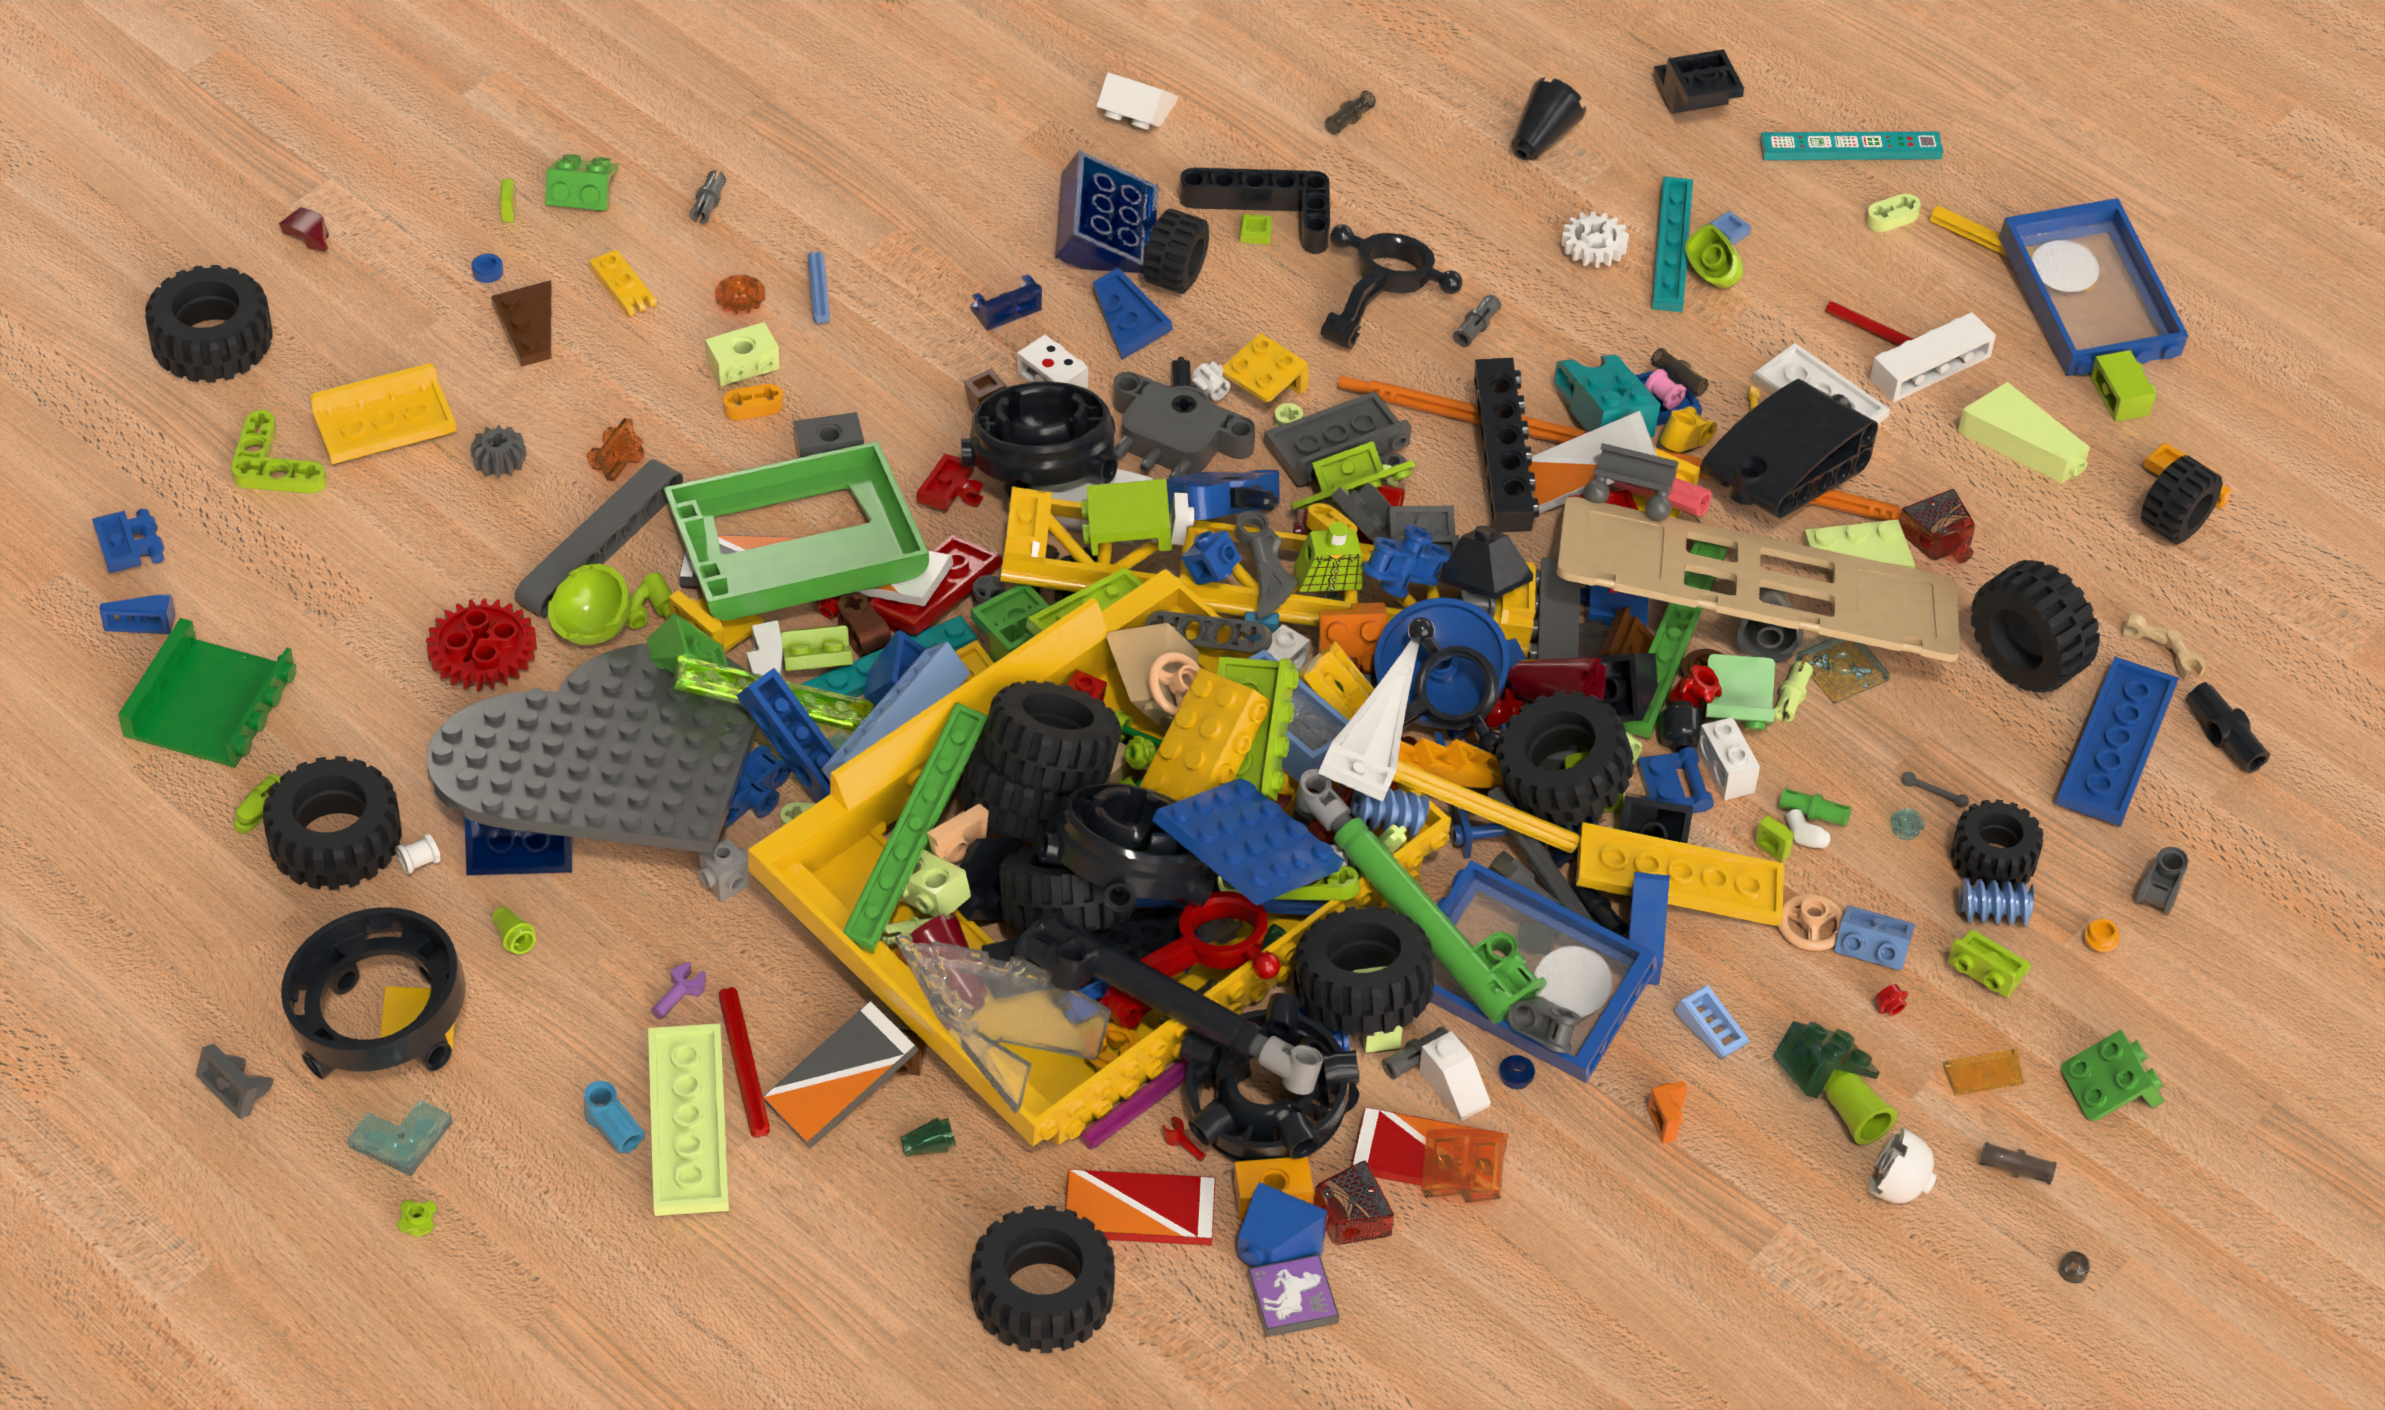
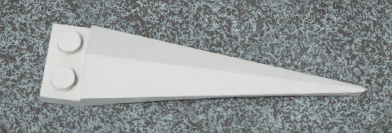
M1411 639L1375 690L1332 741L1319 769V774L1383 802L1397 771L1404 717L1419 643Z

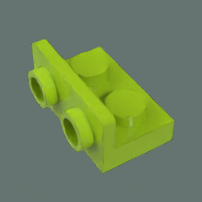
M846 625L781 632L785 671L853 664Z

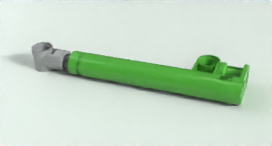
M1319 769L1307 770L1302 775L1295 795L1298 807L1305 812L1312 813L1327 831H1334L1336 835L1333 841L1342 851H1345V855L1399 916L1403 913L1410 917L1413 923L1416 922L1421 926L1430 939L1432 954L1493 1024H1497L1508 1017V1010L1512 1004L1537 996L1547 985L1546 979L1544 977L1537 978L1525 965L1526 959L1518 952V943L1511 934L1495 932L1473 947L1372 831H1369V827L1359 817L1353 819L1350 816L1351 809L1331 788V779L1319 774ZM1312 788L1317 790L1319 793L1314 794L1308 791L1307 789ZM1493 951H1500L1506 957L1497 956Z

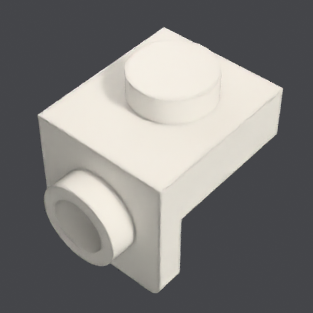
M1174 493L1170 514L1172 544L1184 545L1187 527H1193L1194 507H1188V493ZM1151 538V542L1158 544V538Z

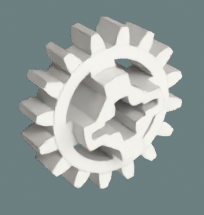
M1591 211L1588 217L1583 213H1579V220L1571 217L1569 224L1564 225L1561 246H1565V254H1572V261L1583 260V266H1587L1589 262L1594 263L1595 268H1599L1601 262L1611 266L1612 259L1619 262L1621 261V254L1626 255L1629 233H1625V225H1618V218L1607 219V213H1603L1601 217H1598L1595 211Z

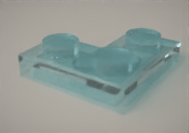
M419 1101L403 1123L397 1126L368 1112L349 1136V1148L412 1176L452 1124L451 1114L423 1101Z

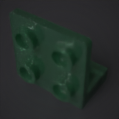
M1793 1021L1773 1054L1776 1061L1805 1095L1813 1098L1819 1097L1834 1069L1877 1079L1880 1074L1879 1070L1871 1063V1056L1857 1047L1854 1043L1855 1038L1842 1029H1836L1835 1031L1827 1030L1814 1022L1804 1024Z

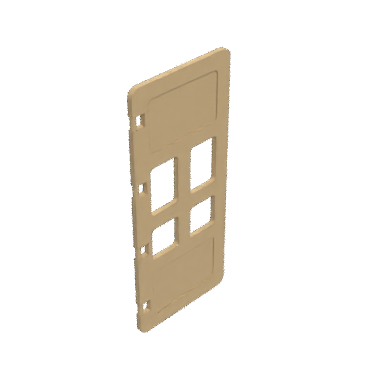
M1569 497L1565 501L1556 571L1557 575L1564 580L1612 588L1614 591L1694 608L1701 607L1715 610L1717 613L1782 627L1818 632L1820 635L1899 652L1902 650L1916 653L1923 657L1946 662L1958 660L1960 636L1957 584L1954 579L1948 576L1669 516L1664 520L1657 521L1651 519L1645 511L1608 503H1593L1579 497ZM1686 539L1731 547L1736 550V562L1688 553L1686 551ZM1760 555H1768L1828 568L1833 572V583L1763 569L1760 566ZM1684 571L1731 580L1735 583V595H1726L1689 587L1684 584ZM1760 587L1829 601L1833 604V616L1830 617L1764 603L1759 599Z

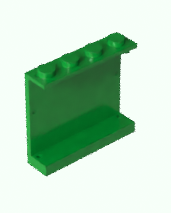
M180 618L118 714L123 737L236 768L241 758L249 753L252 740L257 732H261L265 727L267 716L271 709L279 704L282 691L287 683H291L295 677L296 664L293 661L291 648L286 647L283 654L278 656V662L198 640L195 636L193 622Z

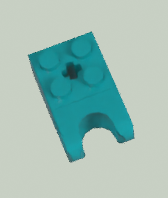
M1616 354L1600 356V367H1587L1574 359L1557 361L1554 384L1571 405L1570 412L1587 432L1640 411L1650 437L1655 436L1661 404Z

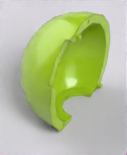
M599 563L583 565L569 572V576L557 587L552 600H549L548 617L552 628L567 641L580 645L603 643L614 638L627 622L631 609V595L623 576L613 567Z

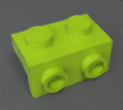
M1973 929L1962 940L1956 938L1952 943L1947 962L1959 972L1969 975L1984 984L1991 991H1995L2006 998L2013 993L2028 975L2032 965L2030 962Z

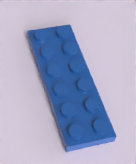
M2116 656L2114 657L2056 800L2057 805L2122 826L2179 677Z

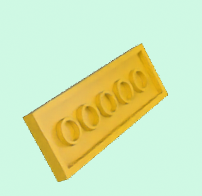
M1582 822L1579 829L1577 886L1630 896L1634 872L1670 875L1668 904L1773 926H1778L1783 919L1784 863Z

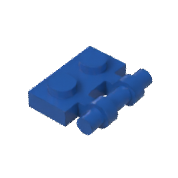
M139 509L136 512V518L127 519L125 511L92 519L109 573L142 565L140 555L144 554L150 556L153 563H160L164 560V544L162 539L156 534L157 524L155 518L150 516L147 509ZM140 534L143 538L134 540L133 535Z

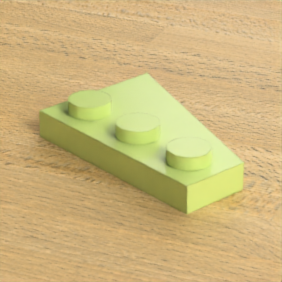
M1899 520L1804 530L1803 540L1805 546L1916 569Z

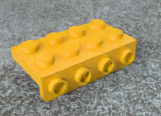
M432 363L330 388L310 395L312 416L331 464L457 432L455 419L438 382L436 368Z
M1199 667L1139 787L1153 790L1176 801H1181L1235 780L1236 774L1247 752L1250 750L1262 722L1267 716L1271 701L1252 688Z

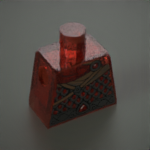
M1954 489L1902 508L1899 523L1905 538L1930 560L1936 561L1952 555L1958 563L1962 564L1972 557L1974 551L1970 545L1974 535L1975 523Z
M1366 1160L1341 1171L1315 1186L1313 1204L1327 1210L1325 1230L1333 1244L1343 1245L1392 1236L1394 1213Z

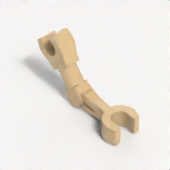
M2137 613L2129 614L2127 624L2124 626L2123 637L2129 640H2139L2144 636L2160 644H2165L2168 649H2172L2175 653L2177 672L2183 679L2189 678L2192 671L2190 667L2194 668L2199 676L2203 675L2206 668L2205 660L2194 650L2188 651L2183 643L2184 639L2180 631L2147 625L2146 619L2142 615Z

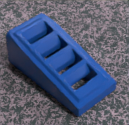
M171 594L100 603L99 607L104 631L170 634L173 629L175 609ZM114 615H120V618L115 619Z

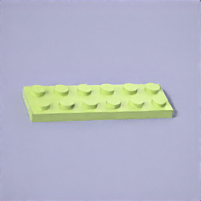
M721 1024L648 1028L654 1216L729 1211Z

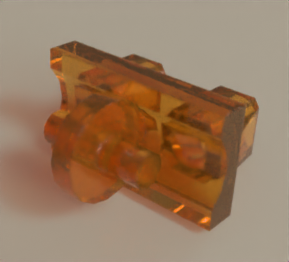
M624 418L617 427H608L603 433L602 440L604 445L601 448H592L587 454V459L592 469L602 470L608 481H615L629 462L639 463L645 455L644 449L641 446L643 440L634 432L632 419Z

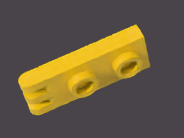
M617 249L589 260L590 270L627 317L635 314L633 306L639 313L645 311L646 307L643 301H645L649 308L657 306L653 294Z

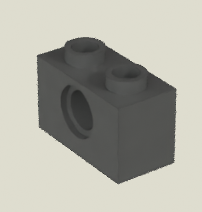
M857 412L793 421L794 442L798 458L864 444Z

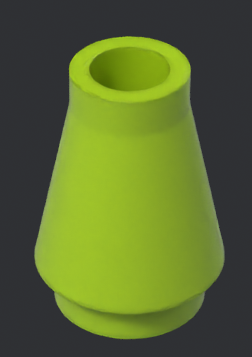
M506 906L499 907L493 912L492 922L495 924L503 946L508 952L521 955L533 948L536 942L535 929L531 924L513 913Z

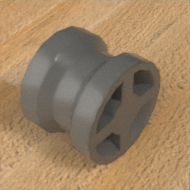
M984 575L976 579L973 584V608L1006 592L1005 583L1001 582L1000 578L994 575Z

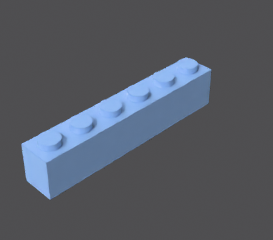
M948 641L925 649L822 767L821 770L829 781L831 779V772L962 685L970 672Z

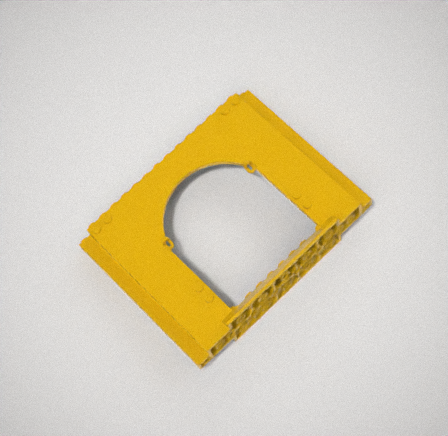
M1166 568L1102 612L1098 601L1092 597L831 772L830 795L748 849V871L1032 1146H1035L1043 1139H1051L1059 1146L1069 1138L1072 1140L1078 1137L1086 1125L1096 1118L1102 1119L1118 1101L1123 1098L1126 1100L1132 1097L1141 1084L1149 1078L1151 1080L1156 1079L1161 1075L1165 1067L1175 1059H1183L1180 1056V1048L1183 1039L1190 1029L1152 1009L1141 1019L1140 1025L1132 1029L1137 1033L1141 1041L1120 1056L1119 1048L1114 1049L1107 1043L1106 1053L1112 1052L1118 1058L1097 1071L1093 1063L1087 1062L1084 1050L1085 1039L1093 1028L1105 1023H1116L1101 1009L1100 998L1096 999L1101 1009L1100 1013L1080 1023L1076 1021L1070 1023L1065 1015V1010L1068 1009L1066 1003L1059 1007L1056 1006V1003L1065 997L1064 990L1054 987L995 1000L984 984L987 991V996L984 999L985 1005L972 1015H967L966 1012L958 1014L916 973L899 960L895 954L899 944L886 946L880 939L872 954L860 949L842 931L888 841L884 837L886 826L900 817L956 702L988 715L993 697L1004 687H1009L1012 683L1016 682L1024 684L1026 681H1036L1037 683L1047 681L1063 686V684L1067 685L1077 669L1107 682L1104 698L1105 706L1110 707L1114 712L1118 709L1123 710L1126 715L1132 717L1131 728L1160 740L1164 739L1167 731L1162 730L1131 703L1107 641V632L1143 627L1146 624L1147 618L1156 611L1220 617ZM1198 622L1189 624L1186 629V636L1189 640L1197 638L1200 633ZM1228 625L1221 627L1217 632V640L1220 644L1227 642L1231 637V629ZM1196 648L1199 651L1198 665L1202 669L1217 674L1219 657L1247 659L1254 655ZM1127 735L1130 740H1133V736ZM1331 780V788L1350 808L1354 789ZM1393 780L1389 787L1393 792L1395 790H1402L1406 794L1412 792L1417 793L1418 796L1423 795L1420 791ZM1312 788L1307 789L1311 793L1315 791V789ZM1289 795L1283 802H1276L1285 813H1287L1292 795ZM1430 800L1427 819L1423 826L1419 828L1417 835L1409 837L1406 831L1404 833L1407 838L1406 841L1393 853V856L1416 882L1421 877L1420 869L1424 857L1433 850L1438 851L1443 848L1449 840L1448 834L1451 818ZM1351 812V813H1350V816H1351L1353 819L1356 818V816H1353V814H1352V812ZM1367 819L1366 825L1369 827V821ZM1381 821L1376 830L1369 828V831H1372L1377 837L1383 833ZM1334 834V835H1333L1329 840H1327L1325 843H1327V844H1329V845H1334V844H1336V843L1333 841V838H1334V836H1335L1336 834ZM1363 876L1359 879V894L1350 900H1330L1311 915L1267 913L1268 931L1263 939L1264 946L1261 951L1272 952L1280 960L1281 967L1279 973L1274 978L1265 980L1256 976L1252 969L1253 962L1250 960L1242 966L1231 969H1215L1196 963L1188 974L1181 971L1171 978L1237 1014H1241L1250 1003L1262 1000L1268 994L1270 988L1278 982L1284 983L1292 977L1296 970L1295 951L1299 940L1307 929L1310 930V926L1318 919L1324 920L1327 914L1334 911L1338 913L1344 912L1345 908L1355 906L1356 909H1365V906H1375L1378 909L1379 907L1385 908L1389 904L1366 877ZM899 901L889 923L909 921L914 916L918 917V919L933 918V916L922 913L918 908L904 901ZM956 909L952 913L955 914L960 922L978 968L982 945L996 942L975 922L968 921ZM1228 918L1220 933L1210 944L1224 946L1242 942L1252 934L1254 927L1243 920ZM883 933L882 936L894 935V933Z

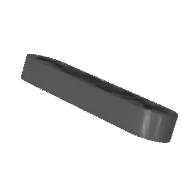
M1156 611L1147 618L1145 626L1164 622L1169 623L1171 626H1175L1176 631L1195 648L1255 655L1264 649L1267 651L1272 644L1271 631L1266 626L1255 621ZM1198 622L1200 633L1197 638L1189 640L1186 636V629L1189 624ZM1228 625L1231 629V637L1227 642L1220 644L1217 640V632L1221 627ZM1241 633L1252 636L1258 633L1261 635V640L1252 643L1246 639H1241Z

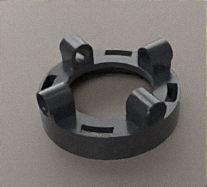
M378 907L356 911L339 917L321 927L307 938L294 953L285 970L281 986L284 1012L304 1052L301 1055L302 1059L319 1079H324L335 1069L355 1072L377 1071L403 1064L412 1059L417 1060L429 1071L441 1069L448 1062L452 1054V1048L448 1044L445 1034L456 1021L465 996V977L455 947L445 930L438 923L421 913L393 907ZM384 932H402L401 937L391 936L368 939V935ZM379 955H398L414 960L419 973L431 985V992L421 1014L408 1026L382 1038L362 1040L343 1036L326 1023L322 1010L326 991L330 988L339 995L349 992L359 979V970L356 962ZM307 990L304 1000L305 1014L296 1015L294 1005L295 1002H298L299 991Z

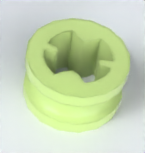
M1292 403L1279 405L1275 410V428L1303 418V410L1298 405Z

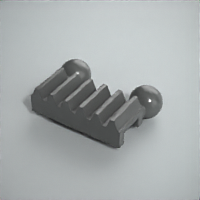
M1602 443L1600 448L1602 453L1598 468H1595L1593 473L1594 479L1589 481L1584 487L1585 499L1593 503H1605L1610 494L1606 481L1610 479L1615 482H1622L1627 485L1656 491L1655 495L1646 502V513L1651 519L1657 521L1667 518L1672 508L1668 495L1671 494L1679 462Z

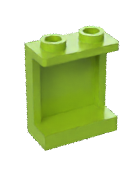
M1166 479L1086 486L1087 499L1081 500L1082 518L1083 520L1089 519V524H1083L1084 544H1091L1092 556L1099 555V543L1158 538L1159 551L1172 550Z

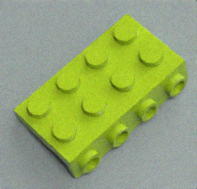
M1219 657L1217 675L1252 688L1271 701L1267 716L1262 722L1252 742V746L1236 774L1235 780L1242 777L1244 780L1254 784L1256 789L1269 800L1277 801L1278 791L1281 792L1284 787L1285 776L1282 771L1283 757H1287L1289 752V738L1286 735L1288 723H1291L1294 717V704L1291 700L1293 689H1296L1299 683V671L1289 658L1272 661Z

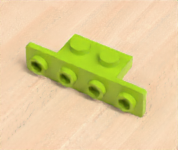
M1372 441L1313 462L1312 464L1322 492L1293 502L1291 506L1294 511H1297V509H1306L1310 505L1318 504L1328 499H1331L1333 503H1337L1331 495L1339 487L1351 492L1363 488L1367 483H1371L1377 489L1382 486L1381 480L1393 477L1395 482L1412 476L1411 470L1417 468V464L1414 460L1384 470L1375 442Z

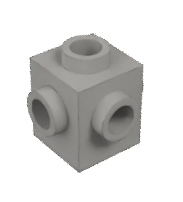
M729 838L716 845L714 854L704 852L699 854V878L703 885L720 902L750 886L748 854L743 848H737Z

